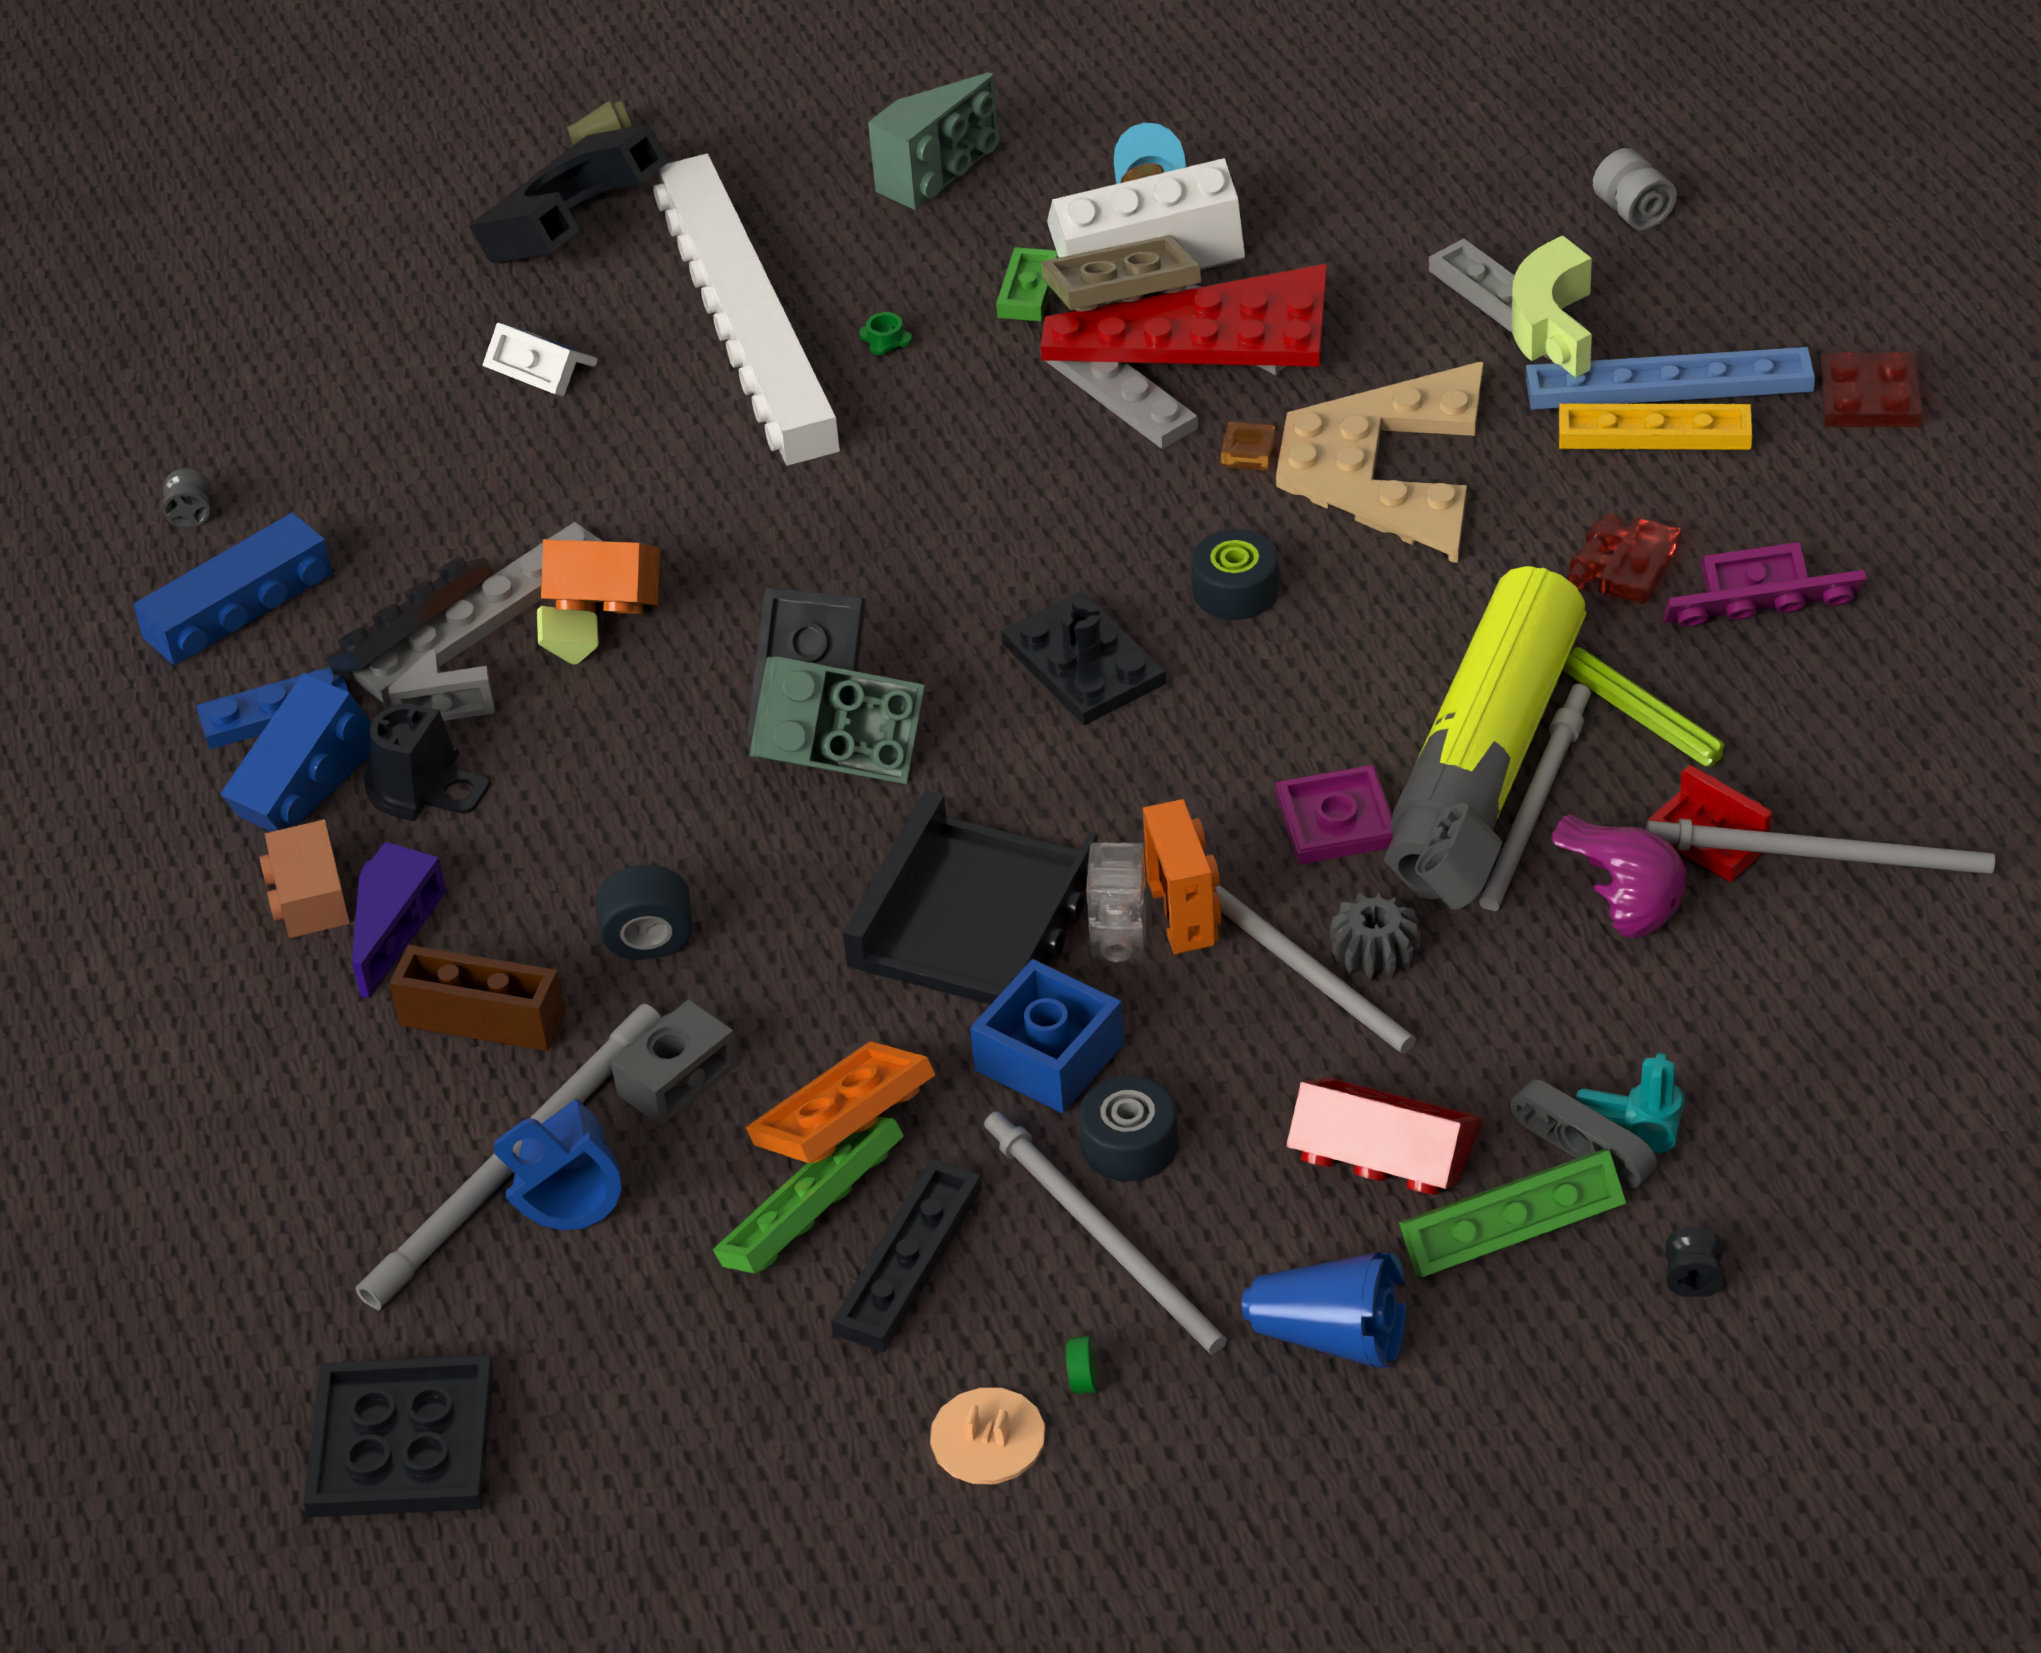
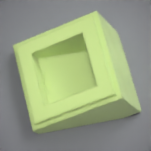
M541 606L537 609L538 644L571 664H578L597 648L599 643L598 619L595 613L589 611L555 609L556 607Z

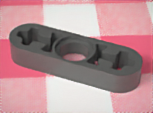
M1534 1079L1529 1081L1510 1101L1512 1114L1521 1126L1575 1158L1599 1150H1610L1620 1185L1627 1189L1637 1188L1657 1167L1656 1156L1644 1140L1542 1080Z

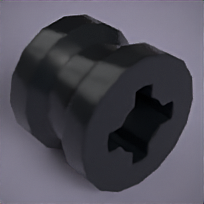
M1701 1227L1679 1229L1670 1234L1666 1240L1665 1254L1670 1263L1666 1271V1281L1672 1292L1683 1297H1707L1720 1290L1724 1283V1269L1719 1262L1723 1252L1722 1241L1719 1235Z

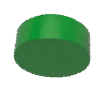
M1090 1335L1070 1337L1066 1342V1365L1071 1391L1075 1395L1097 1393V1364L1092 1338Z

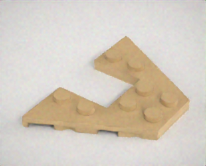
M1483 362L1472 363L1287 412L1276 472V487L1294 495L1306 496L1311 502L1327 509L1331 504L1354 514L1355 521L1383 533H1395L1400 536L1402 541L1411 545L1418 541L1448 554L1449 561L1458 563L1467 499V485L1401 482L1396 480L1384 481L1373 480L1381 430L1475 436L1483 379Z

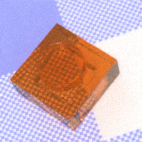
M1228 421L1221 449V467L1268 470L1275 443V425Z

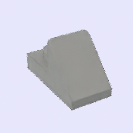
M436 648L428 651L389 686L392 706L416 704L440 710L443 721L495 713L487 666L441 672Z

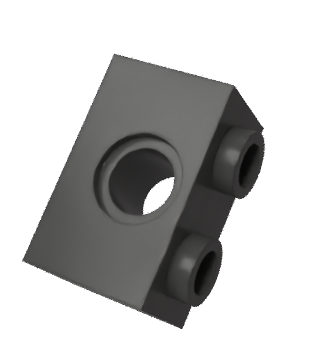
M689 999L672 1013L664 1015L652 1029L633 1044L625 1046L611 1060L617 1095L661 1127L739 1064L733 1030Z

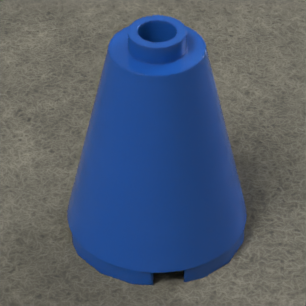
M1376 1252L1259 1275L1254 1279L1252 1286L1246 1287L1244 1290L1242 1314L1246 1321H1250L1252 1329L1256 1333L1374 1368H1388L1390 1366L1387 1361H1396L1404 1338L1406 1303L1396 1302L1395 1284L1405 1285L1404 1272L1399 1258L1394 1253Z

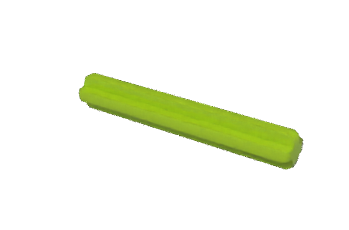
M1575 647L1570 652L1563 667V671L1703 766L1712 767L1717 761L1722 759L1724 743L1583 648Z

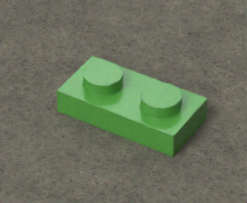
M1014 247L996 303L997 318L1042 322L1052 288L1043 279L1041 261L1059 258L1056 250Z

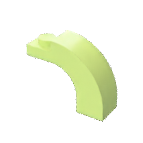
M1562 235L1533 251L1517 269L1512 287V333L1519 349L1530 361L1547 354L1555 364H1559L1576 378L1590 371L1592 334L1562 311V309L1590 295L1592 258Z

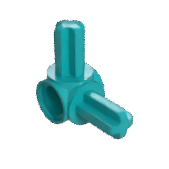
M1657 1053L1655 1058H1646L1643 1061L1641 1084L1636 1088L1632 1087L1629 1096L1584 1088L1578 1090L1575 1096V1100L1614 1123L1624 1126L1626 1130L1640 1137L1655 1153L1668 1152L1674 1147L1685 1104L1684 1093L1675 1085L1676 1065L1668 1061L1667 1055L1664 1053Z

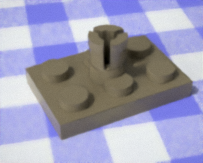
M1171 235L1041 261L1042 276L1045 282L1070 310L1074 309L1076 311H1091L1105 302L1107 305L1120 302H1134L1141 299L1144 294L1158 291L1177 293L1185 290L1187 285L1201 283L1200 265Z

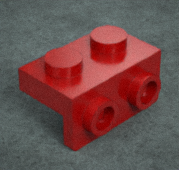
M1688 765L1681 772L1680 791L1654 813L1648 821L1678 823L1681 818L1691 819L1692 825L1770 832L1772 813L1756 800L1749 799L1721 783L1714 776L1707 775L1692 765ZM1671 844L1677 852L1730 883L1763 854L1761 852L1690 846L1688 851L1677 850L1676 844Z

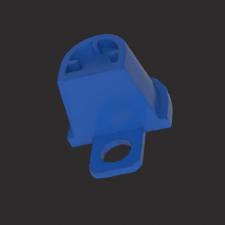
M577 1098L542 1124L533 1118L525 1119L495 1141V1155L515 1173L513 1186L506 1190V1199L524 1216L537 1224L562 1231L583 1229L603 1220L617 1205L622 1190L619 1162L606 1145L601 1123ZM523 1139L518 1157L513 1151V1146L517 1141Z

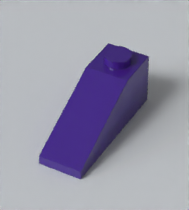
M384 842L373 859H369L364 864L359 876L352 965L360 996L371 997L446 893L439 857Z

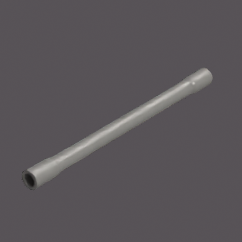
M640 1004L610 1034L608 1041L530 1118L536 1119L542 1124L576 1098L583 1104L613 1074L611 1060L625 1046L633 1044L652 1029L662 1018L660 1014L651 1006ZM523 1139L517 1141L513 1146V1151L518 1157ZM494 1153L395 1252L388 1254L356 1286V1292L360 1299L374 1309L380 1310L413 1277L415 1270L513 1171Z

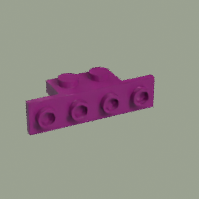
M1800 542L1705 555L1702 557L1700 564L1706 593L1669 598L1663 611L1662 619L1664 624L1678 622L1681 627H1693L1708 621V617L1727 615L1730 620H1742L1755 615L1757 610L1776 608L1778 613H1790L1802 609L1806 603L1824 601L1827 606L1843 605L1852 601L1854 596H1858L1866 580L1864 570L1808 578Z

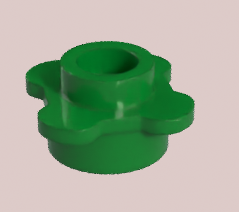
M891 312L874 314L867 320L866 326L859 330L860 339L869 343L870 352L875 355H884L897 349L898 346L906 347L912 342L911 333L903 330L902 319L897 314Z

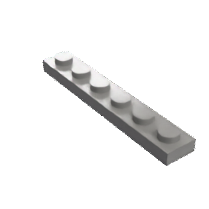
M573 522L547 539L602 541L576 522ZM543 543L477 585L364 668L352 671L353 680L381 702L385 703L390 700L389 686L431 649L436 648L439 665L441 666L542 599Z

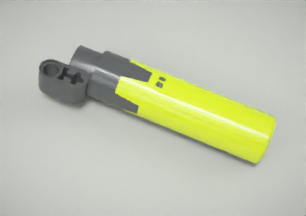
M1525 566L1512 569L1500 578L1392 814L1391 832L1393 838L1383 861L1418 897L1427 899L1440 898L1453 910L1460 909L1473 901L1487 881L1502 845L1501 838L1493 831L1494 825L1587 614L1585 611V601L1576 586L1562 575L1551 572L1546 568Z

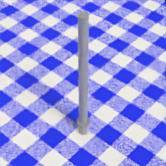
M1681 818L1678 823L1648 821L1646 825V830L1663 838L1669 844H1676L1677 850L1688 851L1690 846L1984 874H1993L1995 867V854L1986 852L1692 825L1691 819Z
M1216 886L1222 914L1401 1054H1405L1414 1047L1416 1038L1222 886Z
M995 1111L986 1118L984 1127L1000 1142V1151L1008 1159L1016 1158L1209 1354L1213 1355L1225 1347L1227 1338L1032 1144V1136L1024 1127H1015L1000 1111Z

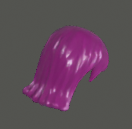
M1570 814L1568 816L1564 815L1561 821L1558 822L1556 830L1552 832L1551 837L1556 846L1587 856L1591 865L1607 870L1611 874V884H1597L1594 886V890L1601 894L1610 904L1609 916L1614 920L1613 928L1621 936H1626L1627 938L1644 937L1659 929L1673 916L1679 908L1685 893L1687 872L1681 857L1671 844L1658 835L1637 827L1598 826L1586 823Z

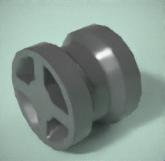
M185 468L168 474L163 484L164 499L162 512L165 519L170 524L179 528L200 526L205 523L210 513V483L208 478L199 471Z

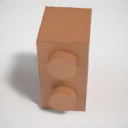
M325 819L265 833L269 854L259 856L266 886L276 884L277 888L267 891L274 922L284 919L289 938L350 924Z

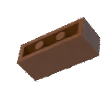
M408 945L389 982L399 1026L548 1051L566 1013L558 972L555 969Z

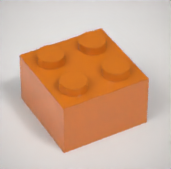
M543 539L541 598L556 601L555 609L596 612V603H604L603 611L643 614L644 605L658 604L660 547L632 542Z

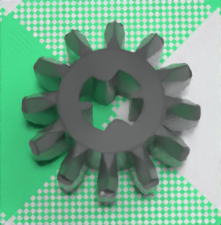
M1381 890L1375 898H1367L1358 893L1354 903L1341 902L1338 915L1333 917V921L1330 924L1332 952L1335 955L1336 962H1345L1349 975L1364 969L1369 981L1375 974V971H1382L1392 979L1396 967L1409 969L1413 955L1417 954V949L1420 947V931H1418V918L1415 915V910L1405 908L1401 896L1386 900Z

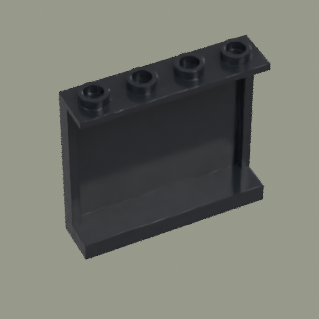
M925 790L843 931L847 967L991 1005L1032 959L1047 966L1051 958L1057 959L1061 955L1068 925L1071 921L1077 922L1080 919L1085 905V894L1089 886H1097L1103 874L1104 857L1099 855L1097 833L1090 831L1081 849L1076 850L949 818L946 815L944 794Z

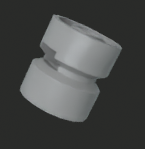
M1622 148L1612 152L1601 162L1593 177V189L1596 195L1609 207L1618 211L1617 214L1636 230H1645L1660 224L1670 214L1676 202L1677 191L1674 184L1662 173L1654 169L1643 156L1632 148Z

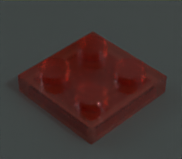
M1820 353L1819 371L1824 427H1921L1922 410L1915 353Z

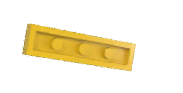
M1559 403V449L1751 450L1752 423L1750 404Z

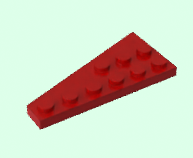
M1327 264L1183 290L1177 293L1151 296L1134 302L1114 303L1099 306L1091 311H1072L1045 316L1041 340L1042 361L1319 367Z

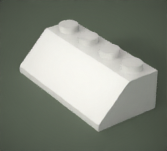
M1225 158L1052 199L1047 223L1059 258L1171 235L1200 265V271L1245 259L1238 197Z

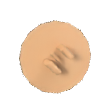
M977 1388L958 1394L941 1407L932 1423L930 1445L938 1464L953 1477L972 1484H998L1020 1476L1035 1464L1044 1448L1045 1424L1038 1408L1022 1394L1004 1388Z

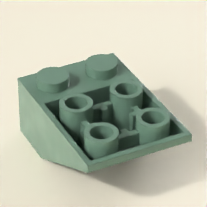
M987 72L898 99L868 122L875 192L916 210L930 198L936 197L940 190L958 176L965 174L968 168L983 156L993 152L996 146L999 145L994 74Z
M778 656L767 657L749 756L907 784L924 685Z

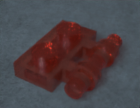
M1605 514L1601 521L1594 523L1587 533L1585 548L1578 550L1569 565L1571 571L1567 576V580L1575 585L1577 589H1582L1588 580L1599 577V592L1645 605L1680 545L1681 529L1635 517L1629 528L1620 526L1621 521L1616 515ZM1612 549L1615 550L1612 556L1604 554L1610 552Z

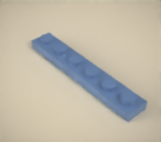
M1808 347L1591 361L1590 371L1576 378L1559 364L1526 365V383L1531 410L1559 408V403L1627 404L1814 392L1815 381Z

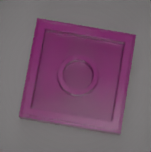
M1375 764L1275 782V794L1298 865L1388 849L1393 838L1391 832V819L1393 816Z

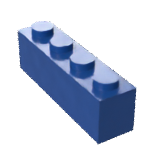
M293 512L133 603L142 637L174 666L190 656L198 654L219 639L239 630L243 625L280 606L284 601L331 575L333 572L325 539Z

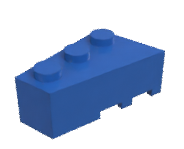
M302 673L220 795L238 817L270 832L298 826L370 755L371 721L350 693L306 673Z

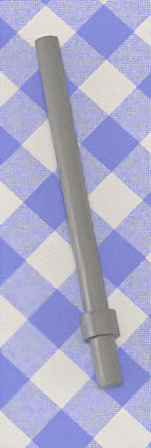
M1573 685L1564 707L1555 712L1549 726L1551 737L1479 901L1480 906L1484 909L1499 910L1569 744L1578 739L1584 725L1582 714L1591 695L1590 689L1585 685Z

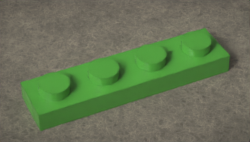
M878 1116V1120L873 1126L864 1131L852 1133L838 1143L836 1150L829 1157L818 1162L805 1164L713 1249L722 1267L756 1274L772 1265L776 1261L778 1253L791 1240L811 1229L818 1215L831 1203L845 1197L851 1191L852 1184L869 1168L879 1165L887 1158L888 1151L904 1137L895 1119Z
M1599 1150L1400 1221L1399 1225L1416 1276L1425 1277L1627 1203L1610 1150Z

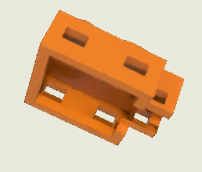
M1184 799L1143 807L1147 882L1153 899L1164 897L1165 916L1167 918V912H1169L1170 928H1167V937L1173 954L1215 946V942L1219 941L1218 925H1221V906L1216 886L1220 885V878L1213 854L1207 856L1204 854L1203 849L1206 848V841L1200 819H1191Z

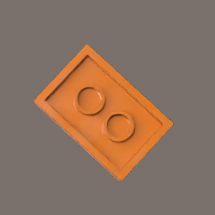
M869 1041L746 1126V1129L754 1146L809 1164L818 1162L833 1154L836 1150V1145L852 1133H858L873 1126L878 1120V1115L889 1107L913 1098L919 1092V1086L934 1077L935 1073L926 1056Z

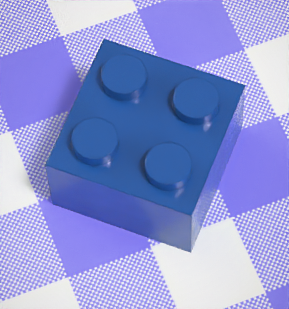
M1034 959L1024 967L970 1027L975 1071L1062 1114L1065 1113L1124 1045L1122 1003L1120 1000Z

